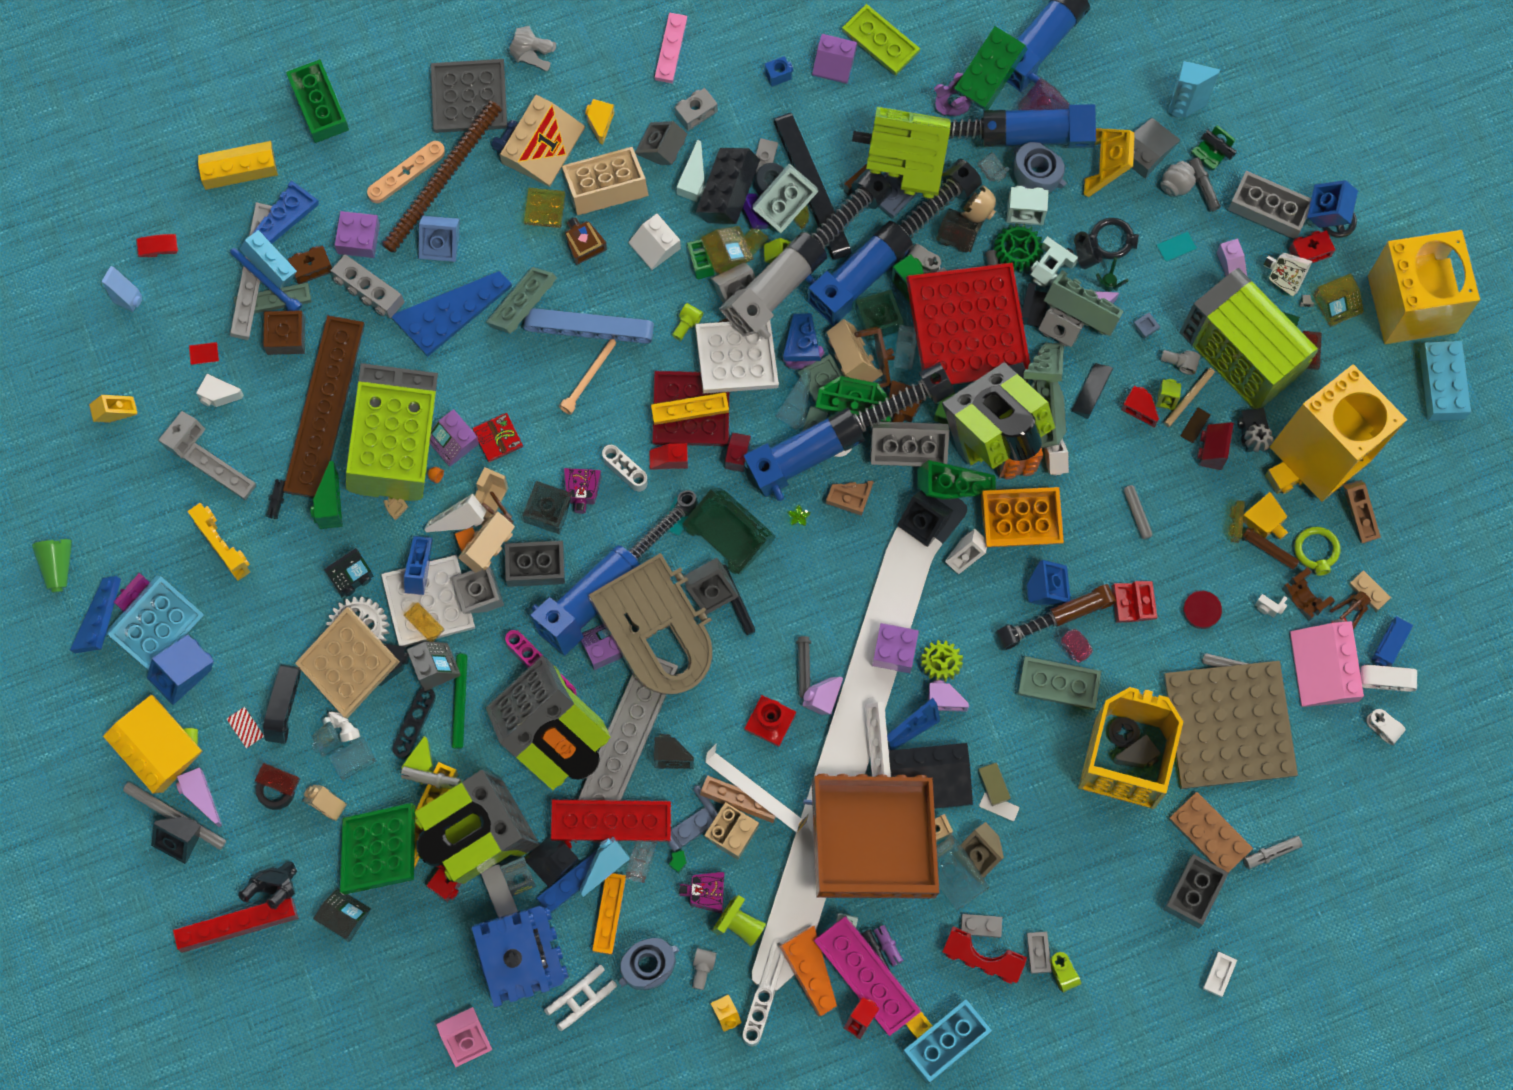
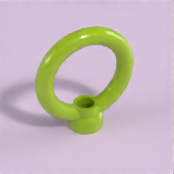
M1310 527L1303 530L1297 536L1294 544L1298 560L1304 566L1314 569L1317 576L1329 574L1331 572L1330 567L1340 556L1341 549L1338 538L1330 530L1323 527ZM1310 535H1323L1330 540L1333 546L1332 555L1327 560L1311 561L1302 551L1303 541Z

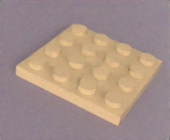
M347 607L295 664L300 667L304 674L342 716L348 718L400 661L354 611Z

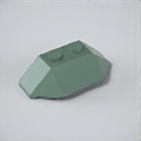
M1033 380L1034 382L1031 387L1048 401L1055 425L1053 430L1039 438L1041 448L1059 445L1066 433L1063 392L1058 382L1050 383L1047 380Z

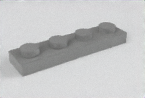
M195 442L183 456L185 461L244 500L248 498L257 486L255 482Z

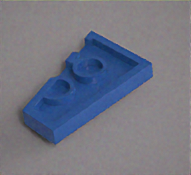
M811 313L793 314L783 355L785 361H821Z
M934 698L930 699L887 735L890 750H895L940 722L938 705Z

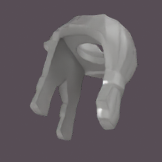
M530 26L516 28L513 41L509 47V53L517 63L519 61L526 62L548 71L551 63L539 59L535 52L540 51L544 55L551 51L554 52L556 43L548 39L535 37Z

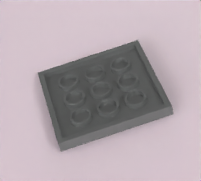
M504 59L431 63L434 133L467 131L468 128H471V124L475 123L474 120L478 119L481 111L485 110L484 107L488 106L489 101L498 104L502 112L498 113L499 116L495 117L494 122H491L492 125L488 126V130L507 129Z

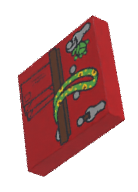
M507 413L472 428L478 437L479 444L488 462L523 447Z

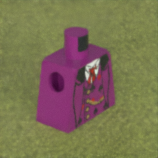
M564 468L568 503L575 504V513L584 514L586 513V504L593 505L596 502L601 482V470Z
M724 872L693 875L692 885L680 884L679 896L691 897L690 904L692 907L722 913Z

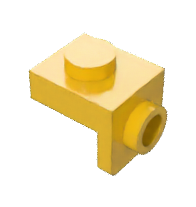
M729 995L711 1003L723 1031L733 1029L742 1023Z

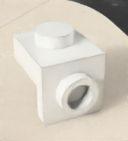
M1262 594L1255 606L1258 607L1257 609L1261 613L1269 614L1274 618L1277 613L1280 615L1287 607L1285 601L1288 598L1284 596L1281 602L1277 604Z

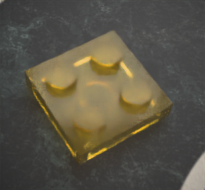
M528 188L524 225L561 228L566 196L565 191Z

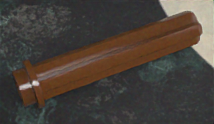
M1248 527L1243 534L1244 541L1248 540L1289 568L1294 569L1298 565L1299 560L1253 531L1254 528L1250 529Z

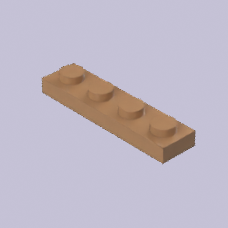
M707 776L700 792L701 796L722 804L726 802L737 810L774 823L776 816L741 789Z

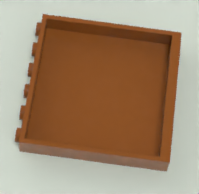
M825 773L814 776L811 783L816 898L935 899L938 896L939 879L932 778H926L925 775L887 777L884 774L877 775L876 777H868L866 774L856 776L838 774L837 776H829Z

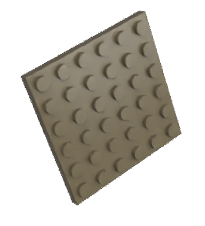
M1280 661L1164 674L1167 697L1183 720L1176 751L1181 789L1298 776Z

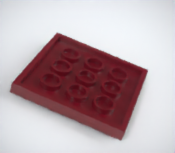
M655 371L654 404L725 393H703L701 372ZM726 392L728 407L730 392ZM729 413L654 425L653 421V445L687 443L688 446H729Z

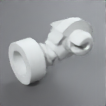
M328 712V717L323 719L325 727H338L342 729L339 734L341 742L360 737L358 728L353 727L349 720L344 718L341 713Z

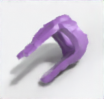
M956 73L954 80L950 82L949 86L939 84L934 88L937 94L936 109L943 115L960 116L967 112L972 102L966 99V96H961L951 103L953 107L948 104V98L953 94H958L954 88L961 79L962 73Z

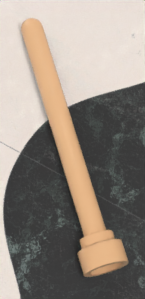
M615 339L609 340L571 396L561 402L559 408L563 412L571 415L576 409L575 402L616 345Z

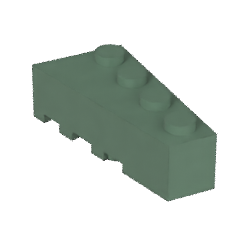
M1062 270L1052 283L1044 301L1050 307L1064 311L1067 316L1079 319L1084 325L1094 327L1099 333L1111 336L1124 311L1105 298L1099 299L1095 291L1084 289L1080 286V281L1077 279L1072 281L1066 277L1068 273Z

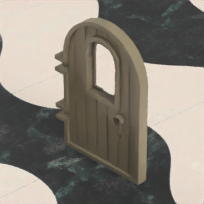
M660 553L592 592L587 597L635 678L644 687L653 692L674 695L692 689L707 674L712 661V643L704 625L712 620L705 614V608L695 612L680 586L688 581L687 577L684 578L682 575L681 567L672 572ZM672 576H675L678 581L674 585L670 580ZM627 613L628 617L632 622V625L637 628V632L632 631V626L629 624L624 614ZM696 616H698L701 620V623H699L698 625L693 619ZM670 626L688 658L687 669L676 676L664 671L646 639L656 634L658 630H663Z

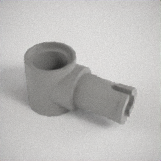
M1164 350L1161 361L1177 365L1184 374L1194 375L1201 356L1194 351H1185L1184 353L1177 354Z
M697 948L693 963L696 973L692 988L704 990L707 975L714 968L716 952Z

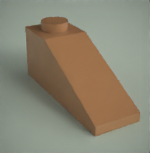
M1359 480L1343 485L1361 542L1365 543L1381 538L1366 484Z

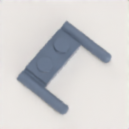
M699 785L695 786L693 790L705 808L671 830V841L667 843L673 852L678 851L681 847H684L706 832L718 815V811L709 798L700 795L702 788Z

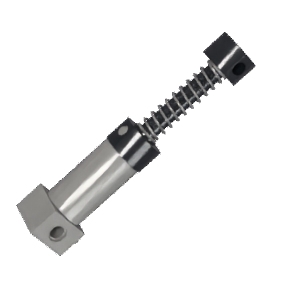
M866 169L851 184L855 195H851L850 200L846 199V204H841V209H836L837 213L831 214L832 218H827V223H822V228H817L816 234L812 233L811 236L806 232H801L745 289L736 291L719 308L743 337L757 332L764 339H768L771 336L764 325L774 316L772 311L827 259L824 248L829 245V241H833L834 236H838L839 232L844 231V227H848L849 222H853L854 217H858V214L863 212V208L876 209L892 193L890 183L882 174L869 172L870 169Z

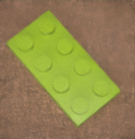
M867 4L842 27V31L847 36L857 42L860 47L895 76L920 52V48Z

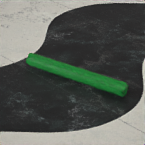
M458 654L456 656V664L461 676L455 678L452 748L462 749L464 743L467 654Z

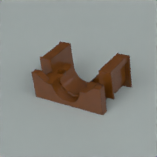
M1306 567L1304 571L1292 577L1289 581L1292 586L1287 583L1282 590L1309 622L1315 616L1314 612L1318 616L1328 605L1332 606L1335 600L1332 596H1329L1322 601L1321 598H1317L1310 591L1308 582L1305 579L1312 572Z

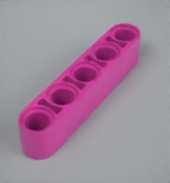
M512 630L507 633L505 637L507 648L527 669L542 656L519 631ZM518 638L520 641L513 645L510 643V640ZM526 651L533 653L530 658L523 657V654ZM561 674L566 687L577 696L574 686Z

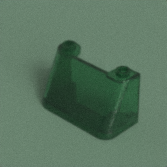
M721 488L710 489L683 522V525L686 527L685 530L690 535L702 536L728 560L727 568L734 574H742L776 538L765 525Z

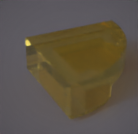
M807 205L793 219L801 230L805 228L809 220Z

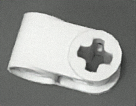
M1376 709L1366 718L1369 728L1390 745H1394L1406 730L1400 722L1382 709ZM1376 716L1380 718L1378 723L1375 721Z

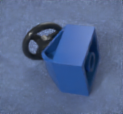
M1346 180L1315 184L1307 218L1319 228L1322 227L1324 231L1327 230L1328 234L1332 237L1343 238L1349 236L1357 225L1354 209L1358 190ZM1351 224L1349 229L1345 231L1344 225ZM1329 226H1337L1339 232L1331 230Z

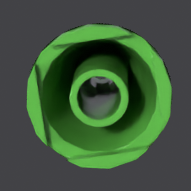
M48 540L32 544L46 588L51 589V593L62 592L63 588L67 587L72 540Z

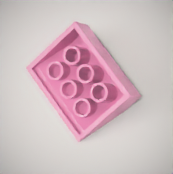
M1352 621L1330 623L1290 631L1301 707L1359 702L1364 697Z

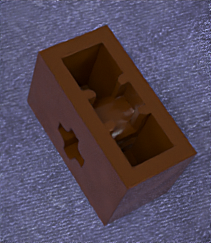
M315 246L307 252L296 253L288 259L289 263L297 271L295 278L298 284H303L332 273V266L324 246Z

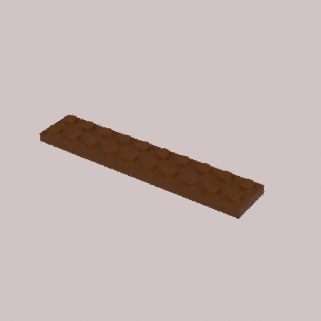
M327 315L283 489L284 493L314 498L327 466L332 460L365 323L362 321Z

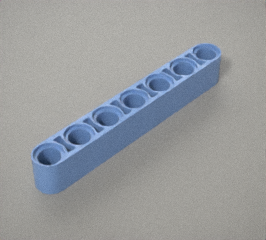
M532 308L525 317L523 328L526 331L651 343L654 323L642 319Z

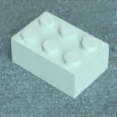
M789 163L753 204V209L782 233L817 194L818 189Z

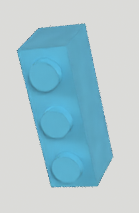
M259 230L244 240L240 248L241 252L277 287L281 289L292 281L297 271Z

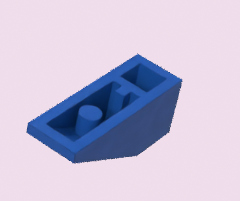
M413 536L404 574V590L407 594L424 595L433 538Z

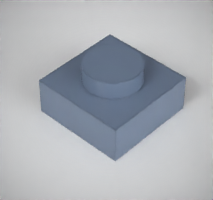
M1147 313L1133 324L1144 339L1160 329L1159 324L1150 313Z

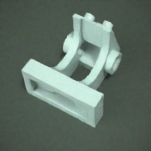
M1048 236L1042 244V249L1047 253L1040 262L1036 261L1031 267V271H1033L1031 275L1035 277L1033 281L1044 288L1046 285L1050 286L1058 276L1056 273L1062 265L1065 264L1073 269L1078 259L1077 256ZM1050 257L1058 262L1052 270L1044 265Z

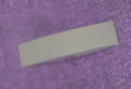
M499 864L482 872L481 875L498 917L518 912Z

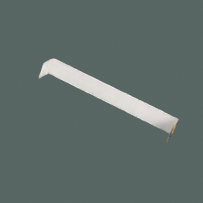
M717 743L707 752L705 763L795 832H798L807 823L808 814L801 819L716 754Z

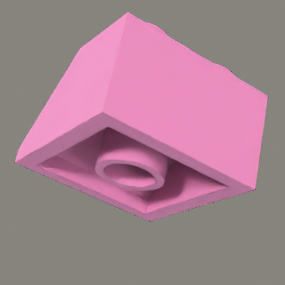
M473 1007L436 1024L455 1067L492 1050Z

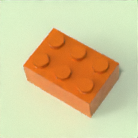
M1041 444L1038 453L1027 460L1016 461L1009 458L998 465L999 478L1012 479L1016 475L1021 474L1023 476L1033 475L1037 471L1043 457Z

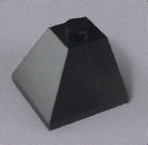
M184 816L155 821L153 824L151 846L186 864L200 837L201 825L195 820Z
M551 835L525 857L526 863L549 888L579 863L578 857L563 841H551Z

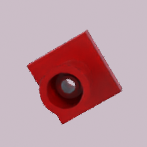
M761 695L744 731L780 747L797 712L776 700ZM772 716L774 719L770 720L767 717Z

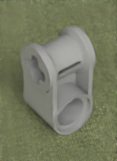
M914 244V248L907 256L911 254L914 258L920 260L923 266V273L938 272L941 265L940 257L923 246Z

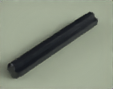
M724 564L723 567L727 571L739 596L732 600L731 603L745 634L751 635L755 633V627L731 574Z

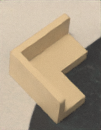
M484 467L476 483L478 490L475 497L481 505L485 503L497 512L499 506L490 495V492H494L496 497L502 502L508 490L506 477ZM487 511L484 518H488L492 514Z

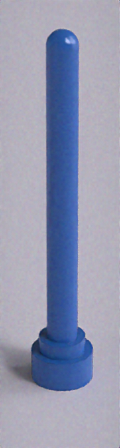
M236 248L230 250L233 257L286 304L287 311L300 310L303 305L297 299L289 298Z

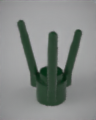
M1116 257L1113 259L1108 274L1104 275L1102 279L1099 273L1096 274L1098 286L1102 287L1105 291H1112L1113 289L1117 291L1119 287L1129 281L1125 279L1117 284V278L1113 275L1117 262Z

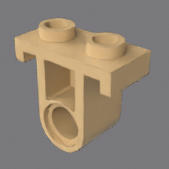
M314 784L306 789L303 795L305 798L302 800L333 821H337L347 806L345 802L330 793L328 789Z

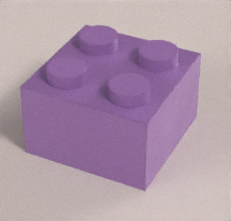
M340 211L335 241L337 253L375 258L380 227L378 215Z
M880 623L872 666L911 673L919 630Z

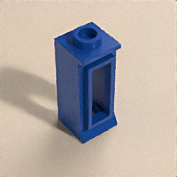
M1396 616L1391 621L1371 660L1375 661L1377 666L1390 667L1395 661L1413 625Z

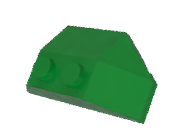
M839 376L819 388L815 408L834 415L848 407L851 413L859 415V411L863 413L866 411V408L871 409L872 404L876 406L879 404V401H886L885 398H888V396L878 383ZM888 416L886 421L880 420L879 422H890L891 417Z

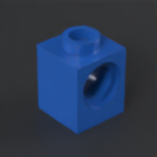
M785 56L765 63L764 72L771 87L791 80L794 70L791 62H787ZM782 69L783 72L779 73L776 70Z

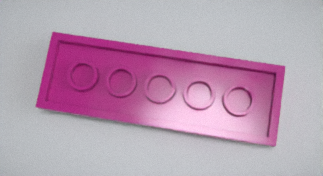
M846 915L814 940L860 1000L864 997L865 999L873 1000L877 1004V1007L880 1009L875 1019L889 1036L921 1012L918 1005Z

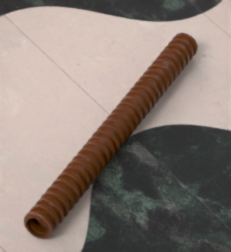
M489 101L488 106L484 107L485 110H482L481 114L478 115V119L474 120L475 123H472L471 128L467 129L468 132H465L464 137H461V141H458V146L454 147L455 150L450 152L451 155L447 156L448 159L444 160V164L440 165L441 168H438L437 173L433 174L434 177H431L430 182H427V187L424 186V191L420 192V196L416 197L417 200L413 201L414 204L409 206L410 209L406 210L407 213H404L403 218L399 219L400 222L396 223V227H393V232L389 233L390 236H387L385 238L386 241L382 242L387 250L396 253V248L400 247L399 244L404 242L403 239L407 238L406 235H409L410 230L414 229L413 226H416L417 221L421 220L420 216H424L423 212H427V207L431 206L430 203H433L434 198L438 197L437 194H440L441 189L445 188L444 185H447L448 180H451V176H454V171L458 170L457 167H461V162L465 161L464 158H467L468 153L472 152L471 149H474L475 144L479 143L478 140H481L482 135H485V131H488V126L492 125L491 122H494L495 117L499 116L498 113L502 112L498 104Z

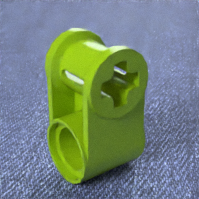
M1064 952L1054 954L1050 958V963L1060 990L1064 993L1081 985V980L1068 955ZM1057 957L1064 960L1062 967L1060 964H1055Z

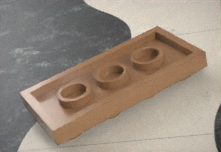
M1198 792L1168 819L1213 865L1228 873L1253 849Z

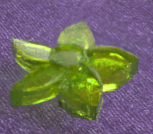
M798 505L796 511L787 512L793 517L791 526L797 524L798 521L801 525L806 526L805 518L810 515L809 511H802V507Z

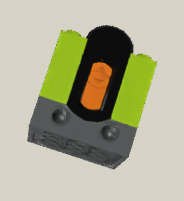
M543 655L486 707L500 744L552 790L562 785L567 777L580 780L593 774L600 762L597 750L606 745L611 738L603 720L566 687L559 670Z

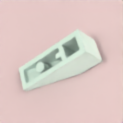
M699 140L695 144L677 185V195L698 202L705 188L702 147Z

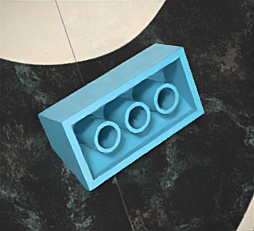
M1184 61L1171 96L1168 113L1175 117H1187L1207 106L1220 69Z

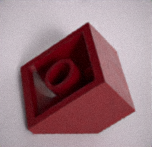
M1234 423L1210 424L1205 431L1202 430L1200 441L1203 442L1202 448H1199L1197 459H1200L1199 466L1222 470L1228 459Z

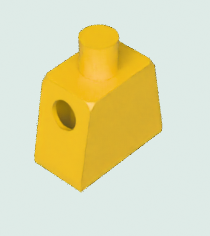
M1271 492L1258 501L1241 518L1245 525L1251 529L1254 528L1253 531L1264 538H1267L1273 532L1281 540L1288 534V531L1282 526L1287 519V515Z

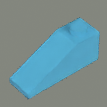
M614 837L605 839L599 845L600 848L597 850L579 889L583 897L630 859L627 852Z

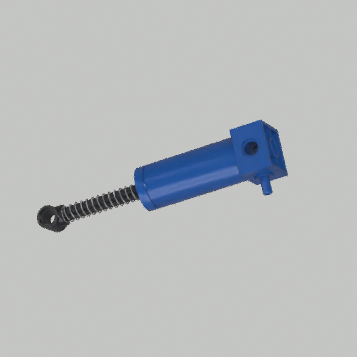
M690 490L681 492L677 498L678 502L674 505L675 508L669 511V514L665 515V518H662V521H659L656 527L651 528V531H648L649 533L646 536L644 535V538H640V542L637 541V544L633 545L630 551L617 545L557 602L549 597L542 605H533L531 609L533 613L530 617L538 634L564 656L584 638L581 629L597 615L587 596L639 566L638 558L642 557L641 555L645 554V551L649 550L654 543L656 544V541L660 540L659 538L663 537L664 533L667 534V531L674 527L678 520H681L680 518L697 514L699 504L696 494Z

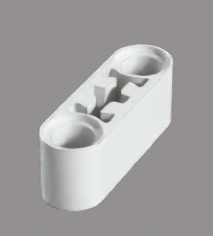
M607 445L602 451L604 464L633 490L637 492L645 490L648 485L646 473L616 446ZM609 453L616 454V457L613 459H609L606 456ZM636 478H642L644 480L640 484L634 482Z
M1364 665L1361 666L1362 687L1407 692L1416 691L1417 670Z

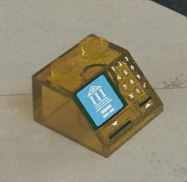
M740 226L717 229L701 237L713 268L719 274L754 259Z
M1351 273L1317 287L1313 295L1330 327L1364 313L1360 289Z

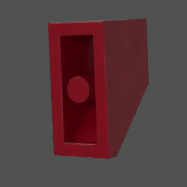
M732 433L725 461V469L744 472L746 464L744 455L748 453L751 436Z

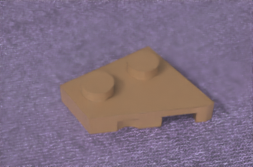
M867 481L864 484H856V482L832 484L826 504L862 516L874 482Z

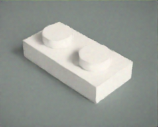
M1218 952L1203 990L1223 997L1237 960Z

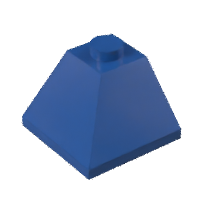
M1041 560L1027 583L1029 603L1054 605L1071 601L1067 566Z

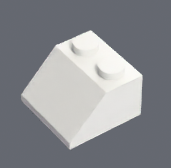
M658 214L643 223L629 241V245L651 270L681 249L680 239Z

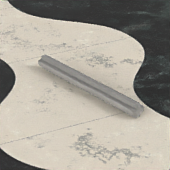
M130 782L123 789L125 793L168 819L186 817ZM201 826V839L218 849H222L225 846V839Z

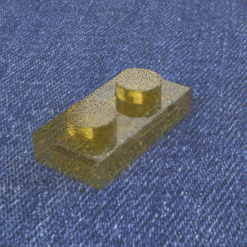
M1237 500L1230 509V517L1233 518V522L1229 525L1228 535L1231 536V542L1239 543L1242 538L1245 501Z

